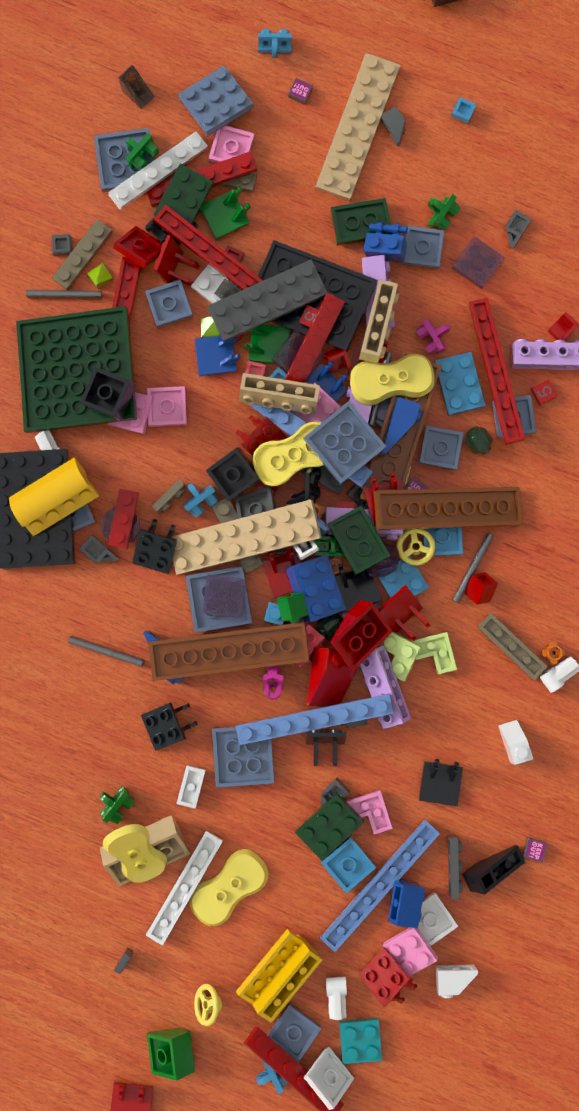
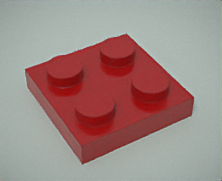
M135 226L114 243L113 249L145 269L159 257L162 244Z

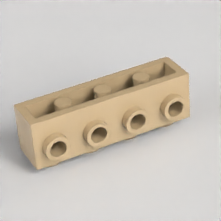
M379 279L359 356L360 360L378 364L379 358L384 357L386 347L383 346L384 340H388L391 330L387 328L388 323L393 321L395 314L392 306L393 304L397 305L399 293L396 292L397 283Z
M243 373L239 402H244L248 405H262L266 408L274 407L285 411L292 410L304 414H315L320 385Z

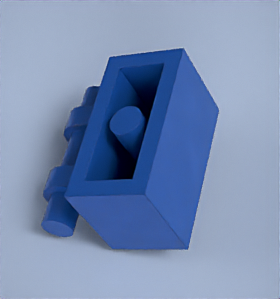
M384 222L370 223L369 231H375L376 233H366L363 250L366 257L384 255L386 261L404 262L407 242L400 233L407 234L408 227L401 226L400 223H394L393 225H387ZM384 232H388V233H393V234H392V235H389V234H383V233H384Z
M405 879L395 881L388 921L396 926L418 928L422 917L421 907L425 899V888L417 883L407 882Z

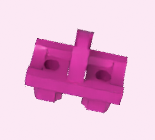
M428 318L422 321L424 324L416 332L421 339L429 335L432 337L433 341L425 345L428 353L434 354L438 351L444 352L447 350L440 337L450 331L449 325L445 324L435 329Z
M279 665L269 666L268 674L263 675L265 696L271 700L278 699L283 690V675H279ZM270 688H276V692L271 693Z

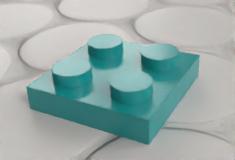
M379 1018L339 1021L343 1064L382 1061Z

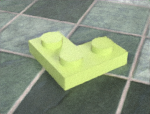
M392 632L378 647L385 645L386 651L395 655L391 663L396 678L406 681L422 646Z
M447 632L413 641L422 646L416 660L433 656L437 674L457 670Z

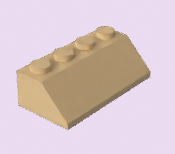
M172 815L145 826L150 833L151 845L166 855V865L190 855L181 830ZM103 846L100 847L103 867L116 884L121 886L130 882L122 873L120 860L106 852Z

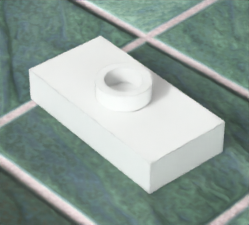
M186 765L177 804L196 809L206 769Z

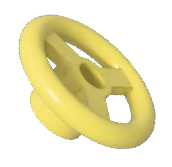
M408 529L398 538L397 552L405 563L414 566L423 565L434 555L435 541L432 535L424 529ZM417 533L427 538L429 548L423 546L422 542L418 540ZM411 534L412 541L408 545V550L403 552V541ZM418 544L420 548L414 550L412 545ZM422 552L427 554L419 560L408 558L411 554L414 556L420 555Z
M210 984L201 985L195 995V1014L203 1026H211L216 1021L218 1013L222 1008L221 998ZM208 990L211 996L206 997L204 991ZM200 1000L202 1001V1008H203V1012H202V1013H201V1009H200ZM208 1013H212L210 1019L207 1020Z

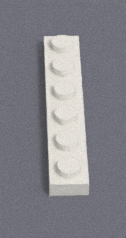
M194 132L112 189L108 196L120 210L176 172L180 163L185 165L207 150V144L197 132Z
M206 830L146 933L147 937L163 946L222 844L223 839Z

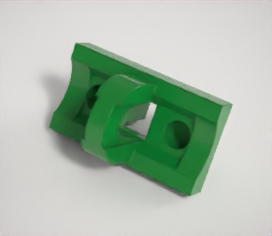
M148 133L139 143L132 138H128L126 141L127 147L131 152L125 159L128 162V167L131 169L135 167L141 170L147 166V160L143 158L146 153L152 158L159 153V149L153 142L152 136Z
M451 194L450 197H445L442 202L436 198H431L428 201V207L435 212L427 223L429 227L436 226L440 230L448 228L451 221L445 217L446 213L453 217L461 208L455 202L457 197L454 194Z
M322 536L321 539L315 540V544L319 549L315 552V556L345 557L334 537Z
M121 786L113 797L106 792L101 793V801L106 804L100 813L103 817L102 820L106 823L110 821L118 824L123 817V814L118 811L119 807L122 805L126 809H130L134 804V799L128 794L124 786Z

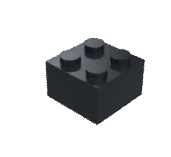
M95 367L80 403L88 409L122 421L136 385L128 379Z
M241 447L235 448L206 470L228 502L260 480L253 464Z

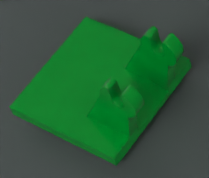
M240 186L237 187L236 191L232 189L230 192L203 204L201 207V211L216 240L250 224L246 216L247 211L251 208L250 204L246 203V206L243 207L238 201L239 194L242 192Z
M261 325L249 331L251 333L250 345H247V343L243 344V348L249 352V361L286 365L290 329L280 326Z

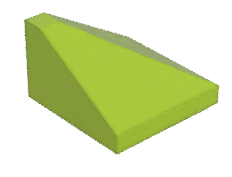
M103 263L87 273L97 289L113 279Z
M212 317L201 318V338L220 336Z

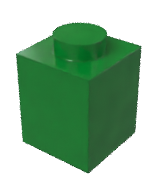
M303 592L289 593L276 598L282 621L296 623L302 621L301 617L308 615Z

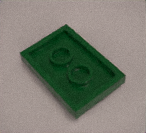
M180 163L154 215L157 216L161 209L167 205L193 225L214 182Z
M386 198L331 207L337 246L365 241L366 233H376L375 231H369L370 223L384 222V224L391 225ZM384 232L383 234L392 235L393 233Z
M362 505L327 524L355 575L390 557L388 550Z
M336 792L297 828L295 833L322 861L364 823V820Z

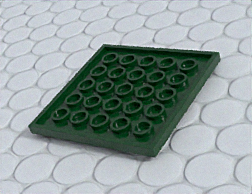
M126 306L16 321L25 433L121 422L86 408L80 401L95 367L128 379L134 384L129 315ZM135 390L122 421L137 420Z

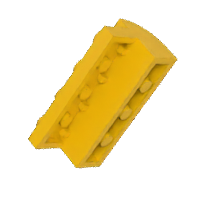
M74 457L9 497L11 510L22 527L25 526L35 536L99 497V494L87 479L86 471Z
M287 929L236 992L238 996L253 1005L258 1015L272 1023L323 959L308 941L299 934L296 935Z

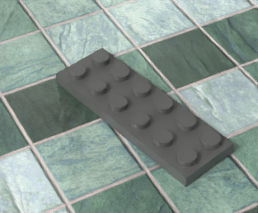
M308 260L208 305L207 309L224 343L325 297L327 291L312 260Z

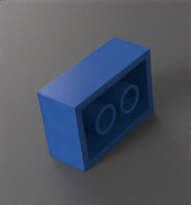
M327 555L286 569L293 593L303 592L308 615L302 617L305 624L346 610Z

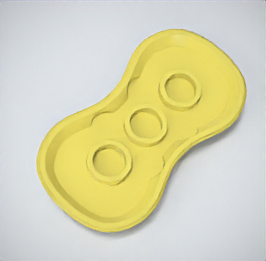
M408 354L391 363L376 364L364 361L357 364L351 371L350 386L358 402L365 405H375L397 395L414 398L425 396L432 390L435 378L433 367L428 358L420 354Z
M321 422L306 423L287 439L261 444L253 454V466L259 479L266 485L278 486L288 481L301 469L323 466L324 464L303 440Z
M130 824L123 826L108 834L103 840L104 850L120 860L123 875L132 882L141 883L160 875L166 867V855L151 845L149 830L142 825Z
M241 849L231 854L219 874L197 885L189 899V905L194 915L207 926L214 927L225 923L231 916L235 906L243 898L263 889L269 876L266 864L255 852L249 849Z

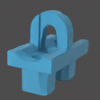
M262 29L261 33H258V52L272 53V58H277L278 53H291L292 34H289L288 29H281L279 33H271L269 29Z
M192 483L187 485L194 497L185 502L183 506L195 517L204 512L199 505L204 499L210 507L218 502L214 493L215 490L211 485L200 492L196 490Z
M263 1061L266 1070L256 1076L257 1083L263 1085L272 1080L278 1094L284 1092L283 1087L288 1083Z

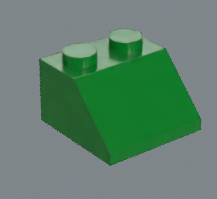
M174 1028L147 1033L152 1074L177 1081L195 1072L192 1038L189 1030Z

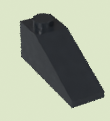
M514 845L474 864L463 873V877L471 892L485 895L522 866L525 860L518 845Z

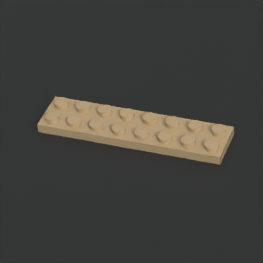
M368 53L365 54L315 190L350 202L380 123L382 113L398 75L399 64Z
M307 500L172 536L173 539H177L173 563L176 575L321 539L322 536L313 500Z

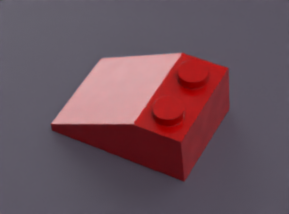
M360 600L347 612L330 643L350 670L354 671L393 631L372 602Z
M314 647L306 704L308 706L326 707L341 704L356 669L351 671L335 649Z

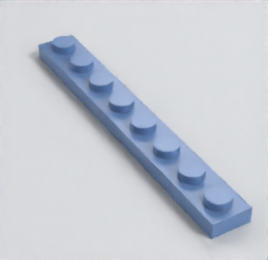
M256 404L250 405L291 436L306 424V422L291 411L274 407L266 408ZM364 465L351 475L349 479L363 488L374 472Z
M385 694L236 725L239 745L390 715L393 714L390 695Z
M424 819L320 936V939L336 952L392 889L394 882L399 881L440 833Z

